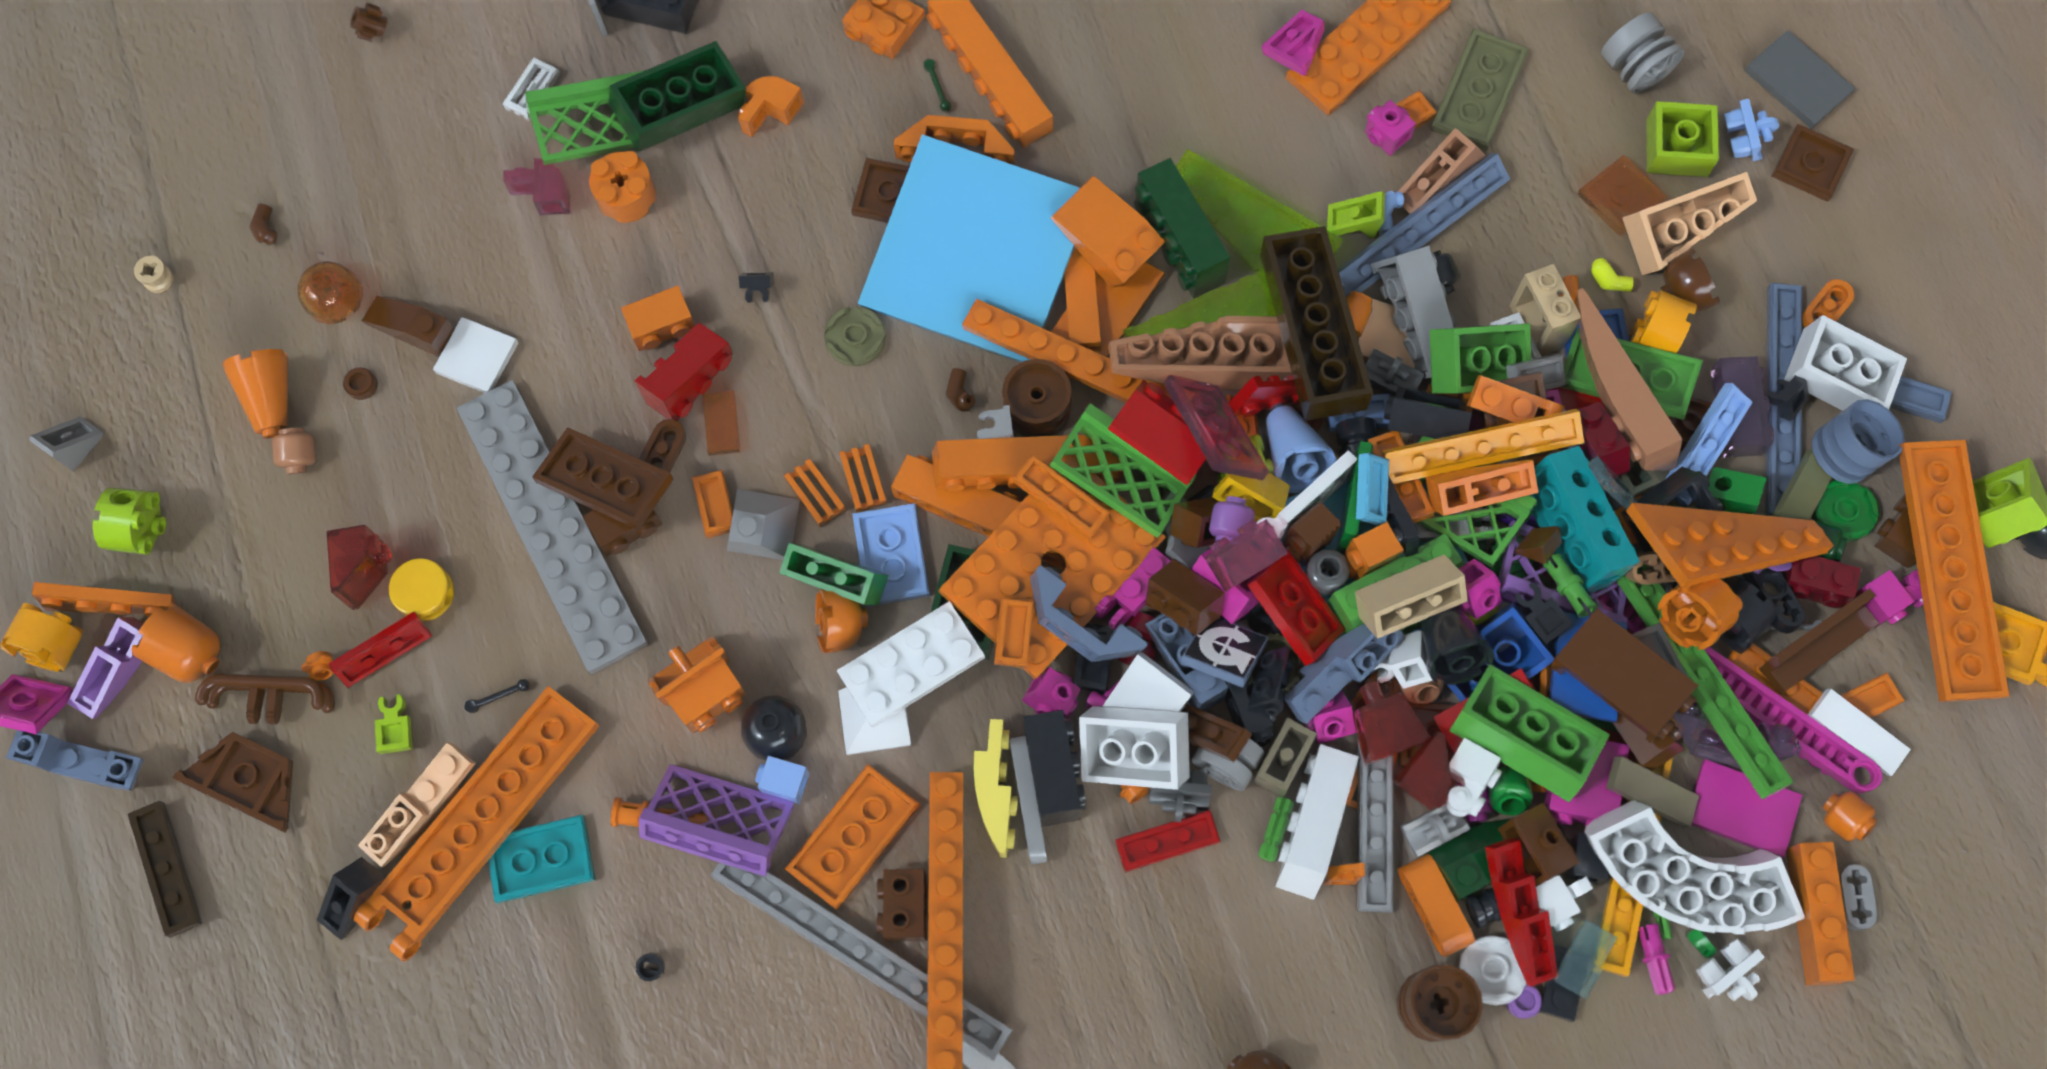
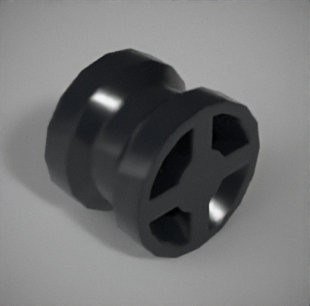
M1492 887L1484 890L1482 895L1475 896L1472 894L1465 897L1468 913L1476 928L1485 927L1487 922L1491 920L1496 922L1502 920Z

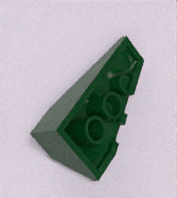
M1511 819L1469 825L1470 830L1424 854H1430L1435 860L1456 902L1492 884L1485 847L1504 841L1498 828ZM1557 823V826L1559 827V829H1560V831L1562 832L1563 836L1565 837V839L1567 840V842H1569V840H1568V838L1566 837L1565 833L1563 832L1562 828H1561L1560 825Z

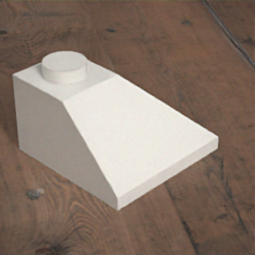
M847 687L838 691L846 755L912 746L907 708L902 709L872 728Z

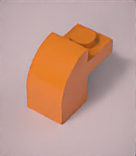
M776 76L761 77L752 81L746 86L748 103L743 104L738 114L741 130L746 135L753 137L768 115L789 125L804 104L801 88Z

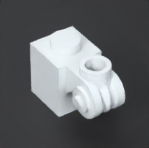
M1464 738L1453 756L1446 772L1447 776L1461 783L1463 787L1456 786L1449 791L1446 805L1449 812L1455 816L1461 817L1471 814L1477 817L1486 801L1481 795L1487 786L1492 789L1494 788L1503 771L1498 769L1500 757Z

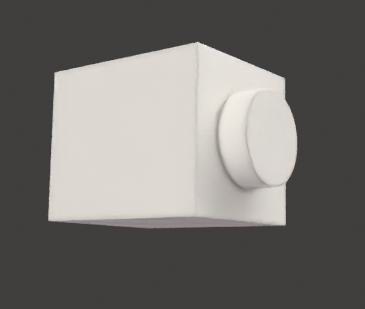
M1422 630L1404 635L1405 639L1374 669L1384 668L1378 670V681L1380 683L1389 681L1393 676H1396L1404 689L1432 681L1427 671Z
M1560 875L1536 887L1539 908L1549 911L1550 925L1555 928L1556 932L1575 923L1571 916L1581 911L1574 899L1592 890L1593 887L1587 877L1566 887Z

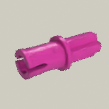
M1659 924L1646 925V928L1643 926L1639 927L1638 933L1645 955L1642 961L1648 966L1654 992L1657 995L1672 993L1675 991V986L1667 960L1670 959V954L1665 953Z

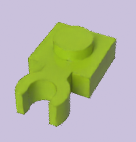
M401 694L396 695L397 702L393 708H388V701L385 697H379L378 708L384 713V719L375 720L376 752L380 755L413 750L411 718L407 715L401 716L406 709V700Z

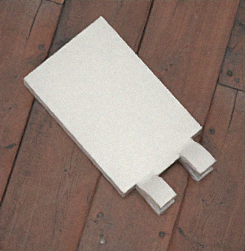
M1348 450L1288 504L1276 518L1266 517L1258 520L1253 525L1252 529L1254 532L1251 533L1249 540L1254 543L1259 538H1265L1268 545L1263 549L1262 553L1266 557L1269 556L1276 544L1286 537L1291 526L1318 502L1324 503L1347 482L1357 458Z

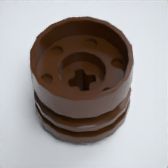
M1436 965L1410 975L1401 985L1396 1000L1398 1015L1404 1027L1415 1037L1428 1042L1458 1039L1470 1033L1480 1021L1483 1009L1482 993L1475 979L1463 969L1452 965ZM1439 1000L1441 1007L1431 1009L1429 1003Z

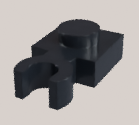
M1531 582L1528 584L1534 592L1531 600H1524L1519 593H1516L1514 596L1520 605L1530 608L1532 612L1524 618L1544 644H1547L1572 626L1573 623L1552 597L1543 602L1541 600L1540 588Z

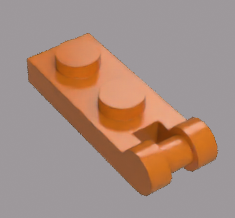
M1478 375L1467 403L1468 407L1512 423L1534 418L1538 408L1545 410L1544 416L1563 412L1565 408L1564 405L1538 397L1482 375Z

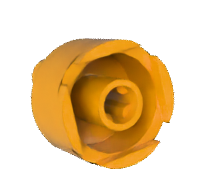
M1651 290L1644 303V308L1646 309L1643 319L1637 318L1631 329L1630 335L1632 338L1630 342L1677 353L1691 326V323L1686 321L1688 313L1695 315L1697 304L1663 290L1658 292Z
M23 603L0 643V648L13 657L19 652L20 655L27 658L25 660L26 663L53 672H59L60 669L65 671L84 631L71 625L72 618L63 613L54 611L52 615H48L32 604Z

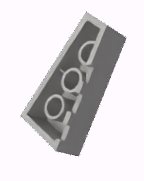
M1426 246L1370 264L1373 273H1380L1384 285L1380 287L1384 299L1390 298L1393 303L1395 312L1392 318L1396 327L1405 332L1407 338L1404 339L1403 344L1415 369L1425 374L1423 379L1431 378L1430 329L1455 328L1454 317L1449 312L1446 303V290L1440 282L1437 273L1436 257L1431 252L1430 246Z

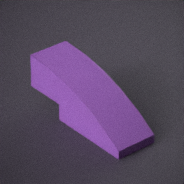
M134 617L117 618L104 646H95L67 704L92 719L99 717L124 688L142 662L132 655L131 648L133 644L139 646L143 635L138 633L144 623Z

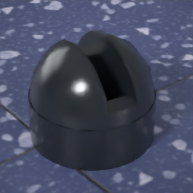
M647 953L641 956L636 963V973L644 981L658 979L665 970L663 958L656 953ZM644 963L659 964V969L644 967Z

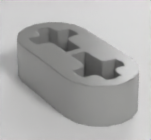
M1854 864L1844 867L1838 871L1847 928L1853 931L1868 929L1877 920V908L1871 875L1861 865ZM1852 872L1854 878H1860L1861 884L1855 887L1852 883H1847V877L1852 876ZM1857 905L1859 912H1865L1866 918L1860 921L1858 918L1852 917V911L1857 910Z

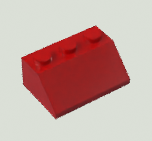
M1142 380L1108 427L1109 431L1185 485H1188L1222 435L1217 432V428L1211 422L1200 420L1191 413L1188 406L1184 403L1172 400L1164 394L1160 386L1152 382L1148 383L1145 380Z

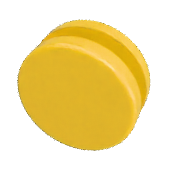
M417 558L403 563L395 570L389 582V596L393 605L405 616L415 611L422 621H430L441 616L450 607L454 597V584L449 574L438 563L429 559Z

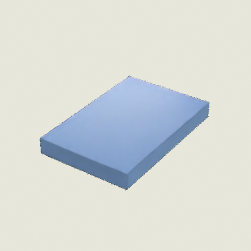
M915 503L853 513L860 565L889 575L879 605L929 597L930 592Z

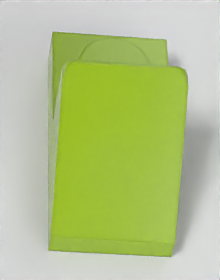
M1379 191L1329 204L1327 233L1335 237L1360 230L1370 239L1374 238L1384 223L1385 193Z

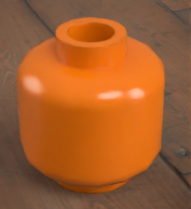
M1852 791L1845 792L1841 796L1834 793L1822 808L1827 812L1824 817L1825 826L1848 842L1855 839L1862 841L1878 822L1874 818L1875 808Z

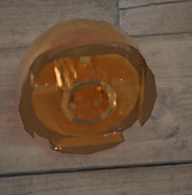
M325 261L315 263L303 272L297 285V297L304 311L314 320L324 324H335L347 320L345 318L352 311L355 313L359 309L363 299V288L356 275L341 263Z

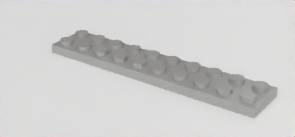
M511 380L457 407L456 409L588 673L593 675L648 646L649 644L598 544L583 519L576 501L537 484L532 478L550 451L514 381Z

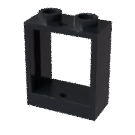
M1398 386L1396 394L1389 395L1384 419L1389 420L1388 430L1439 439L1468 432L1473 408L1467 406L1469 399Z
M1683 466L1634 502L1665 506L1684 490H1687L1697 509L1725 511L1721 502L1712 496L1708 489L1710 482L1707 477L1700 471L1695 472ZM1626 508L1621 514L1643 552L1654 551L1626 512L1628 509Z

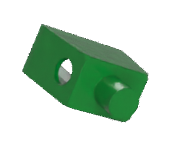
M1715 467L1712 469L1709 478L1710 486L1708 489L1712 496L1721 502L1725 509L1724 512L1755 515L1767 478Z

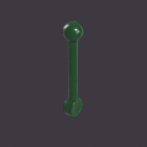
M927 59L924 61V69L930 73L941 102L939 105L940 109L947 112L951 108V103L946 100L935 73V61Z

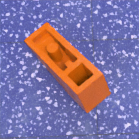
M1532 460L1472 467L1426 477L1432 508L1442 516L1538 493Z

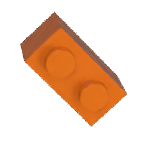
M679 285L621 307L631 336L639 351L654 349L661 342L671 338H682L695 327Z
M1387 522L1352 539L1343 554L1349 563V579L1353 578L1354 581L1361 579L1398 559L1404 551Z

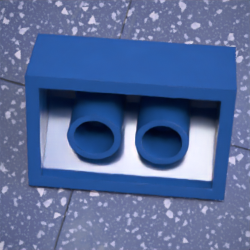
M1513 601L1480 625L1478 630L1491 644L1494 651L1492 666L1508 675L1522 667L1530 679L1554 661V656L1524 618L1525 614ZM1488 662L1481 667L1482 674L1464 683L1448 685L1460 701L1471 695L1489 666Z

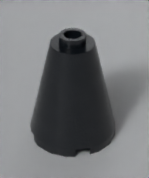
M1459 605L1421 620L1427 671L1434 682L1438 683L1437 679L1444 680L1446 685L1464 683L1482 674L1481 667L1486 662H1488L1489 666L1492 664L1494 651L1491 644Z

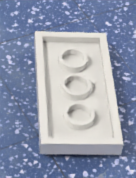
M949 601L838 669L837 673L873 728L985 659V655Z

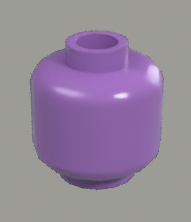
M1227 496L1226 501L1214 504L1209 532L1215 537V542L1219 544L1240 547L1241 542H1246L1251 537L1255 512L1252 508L1246 506L1245 499Z

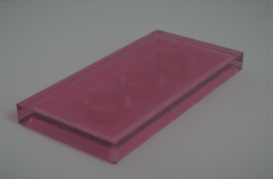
M1169 375L1163 384L1212 470L1264 480L1269 471L1219 386Z

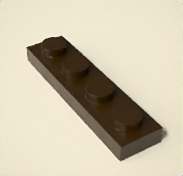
M157 801L128 813L165 937L171 938L202 925L165 803Z

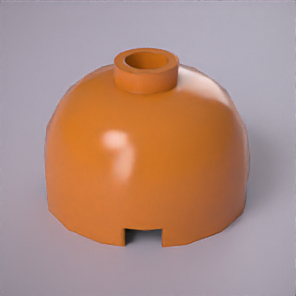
M819 589L820 593L816 594L815 625L819 624L820 632L823 634V636L817 635L819 648L822 653H835L847 650L858 642L861 637L862 628H867V610L865 608L861 609L859 602L842 597L832 591Z

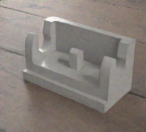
M1009 405L1003 406V409L984 411L978 416L979 420L992 419L995 422L993 428L978 430V439L1013 438Z

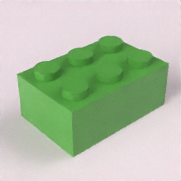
M1530 323L1430 329L1432 393L1472 392L1478 375L1495 381L1507 379L1506 365L1531 360Z

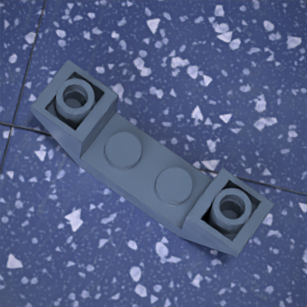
M1039 565L1031 575L1030 582L1038 623L1091 662L1136 656L1147 646L1148 643L1142 640L1143 636L1139 631L1130 626L1125 627L1122 624L1112 632L1104 644L1100 641L1101 637L1097 632L1088 627L1082 628L1073 621L1074 617L1068 611L1060 607L1056 609L1052 606L1067 585L1061 581L1062 577L1059 573L1049 567L1043 568Z
M17 730L6 756L9 760L54 774L125 791H132L144 761L142 758L111 750L106 752L67 742L42 732L32 734Z

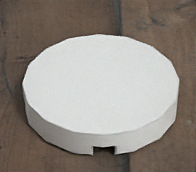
M1494 935L1480 937L1475 940L1474 944L1468 946L1461 955L1459 968L1475 979L1482 993V1002L1485 1004L1496 1006L1510 1003L1521 995L1527 985L1507 938Z

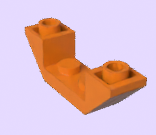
M927 115L894 139L896 159L909 163L912 162L923 134L946 143L957 142L968 146L984 145L985 156L1015 165L1014 148L988 120Z

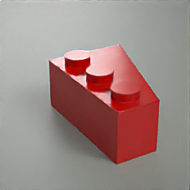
M700 322L674 344L673 348L676 351L669 358L664 360L660 357L654 362L656 369L649 376L644 378L640 375L634 380L645 403L667 419L678 421L680 418L686 417L691 411L696 398L709 390L712 379L719 371H724L732 360L733 353L729 343Z

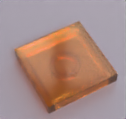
M1624 155L1579 189L1577 193L1618 236L1626 232L1622 217L1660 204L1666 198Z

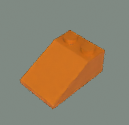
M1092 176L1050 217L1110 287L1124 284L1165 243L1142 215L1095 176Z

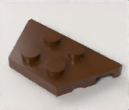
M231 732L220 740L215 748L208 749L198 756L199 760L184 771L179 770L172 777L284 833L288 829L293 761L239 734Z

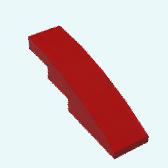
M1510 838L1486 846L1485 850L1490 877L1500 916L1526 984L1532 987L1558 977L1549 911L1539 908L1535 877L1532 874L1525 873L1520 840Z

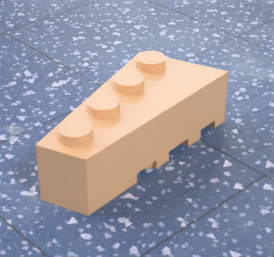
M1744 172L1622 217L1642 275L1661 270L1673 258L1689 250L1691 246L1709 236L1719 226L1727 223L1755 203L1757 199L1748 173Z

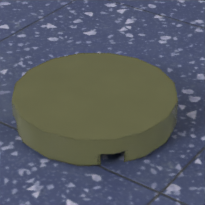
M857 306L858 308H842L831 316L825 326L824 339L828 352L834 360L846 366L858 367L869 364L880 355L885 346L886 333L882 320L875 312L866 307Z

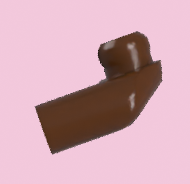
M953 368L946 389V397L955 409L967 412L975 404L974 396L969 395L963 388L967 372L960 368Z

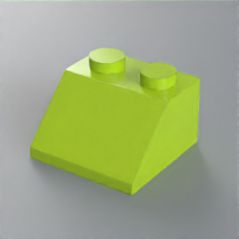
M2030 458L1973 480L1982 539L1987 548L2008 543L2016 537L2029 532L2039 531L2047 526V495Z

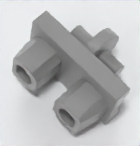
M1446 802L1400 826L1416 857L1470 830L1463 816L1458 817L1449 812Z

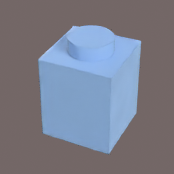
M768 756L766 764H760L755 782L759 783L758 789L761 792L787 799L800 805L810 773L805 766Z

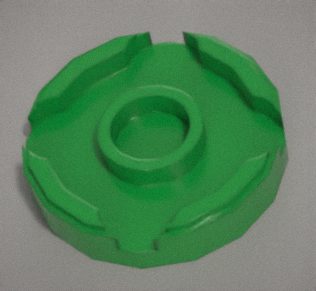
M1834 480L1829 482L1812 514V519L1841 528L1843 537L1848 538L1847 542H1855L1864 538L1873 530L1880 514L1878 502L1868 488H1863L1856 483L1846 484Z

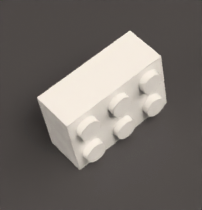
M1822 315L1803 329L1784 380L1790 382L1795 375L1807 380L1809 394L1842 411L1857 400L1864 399L1878 402L1889 410L1907 358Z
M1092 706L1079 717L1081 778L1083 782L1179 789L1190 777L1188 713Z

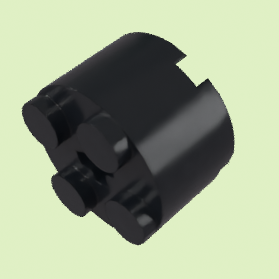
M1730 576L1721 580L1728 584L1734 594L1742 600L1743 606L1739 611V618L1734 626L1724 632L1719 639L1727 643L1735 652L1742 654L1776 619V611L1768 599L1762 602L1756 596L1759 589L1753 584L1738 576Z

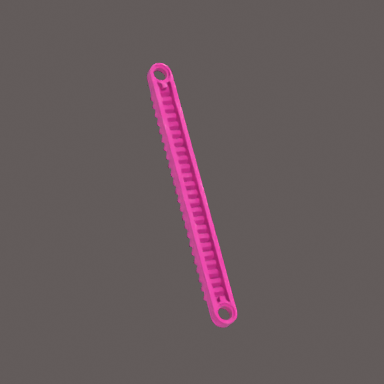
M1537 562L1539 570L1544 568L1542 563ZM1548 571L1542 573L1546 578L1555 583ZM1605 593L1598 597L1603 608L1613 612L1614 604L1609 595ZM1626 596L1623 617L1627 618V631L1630 634H1634L1647 628V626ZM1707 647L1704 649L1756 727H1761L1764 732L1775 737L1778 743L1785 744L1789 751H1795L1799 758L1808 760L1809 765L1818 767L1822 774L1831 776L1855 793L1864 794L1876 789L1880 785L1882 771L1872 759L1712 648ZM1857 767H1862L1869 772V784L1863 785L1855 779L1854 771Z

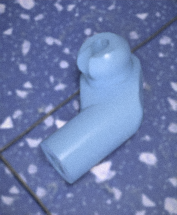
M1391 190L1385 193L1384 223L1378 230L1380 236L1394 227L1392 212L1394 208H1401L1403 206L1404 195L1402 192Z

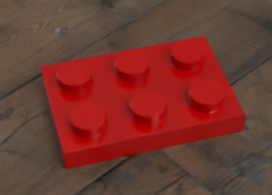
M1289 550L1279 554L1248 584L1256 599L1263 606L1305 666L1315 662L1345 630L1318 590L1310 583L1307 575Z

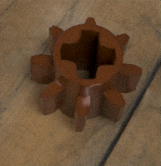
M366 2L365 8H355L351 17L350 27L356 29L355 34H357V38L372 42L373 37L381 38L387 27V17L382 16L383 11L380 10L379 6Z

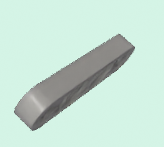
M1026 736L1009 738L1030 864L1046 863L1047 856Z

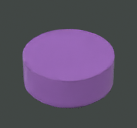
M1526 985L1521 995L1507 1003L1506 1007L1514 1017L1528 1019L1540 1011L1542 997L1534 986Z

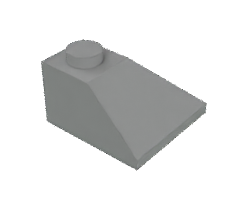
M737 489L727 551L783 560L788 544L793 543L800 500Z

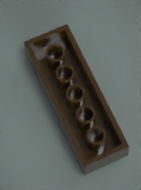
M1326 226L1264 236L1260 258L1304 420L1308 421L1367 410L1373 390Z

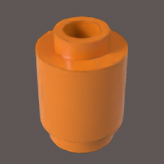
M1351 291L1346 300L1356 335L1361 337L1373 310L1371 307L1373 300L1363 293Z

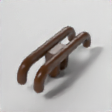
M216 674L204 679L198 686L195 694V702L198 705L206 704L208 708L214 709L218 707L221 695L228 690L249 691L246 720L249 724H258L265 692H267L266 718L269 724L274 725L279 723L284 692L310 693L312 707L315 710L321 709L324 713L332 712L335 705L331 689L323 682H318L308 677Z

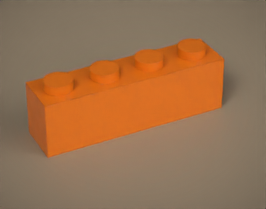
M1798 843L1787 849L1786 856L1790 881L1805 915V919L1797 921V929L1806 986L1839 985L1855 981L1834 843Z

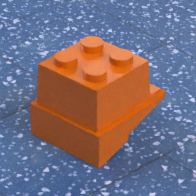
M713 636L686 654L680 646L673 648L668 654L674 662L647 680L656 697L665 706L669 704L692 733L697 730L702 733L716 723L714 719L716 716L724 711L727 714L733 712L743 704L741 699L746 696L727 665L730 660Z

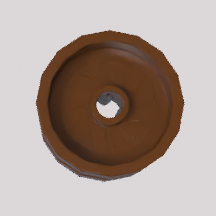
M1043 359L1026 360L1013 367L1005 377L1002 388L1003 406L1009 405L1011 423L1014 431L1024 437L1052 436L1062 430L1070 417L1072 390L1070 380L1061 367Z

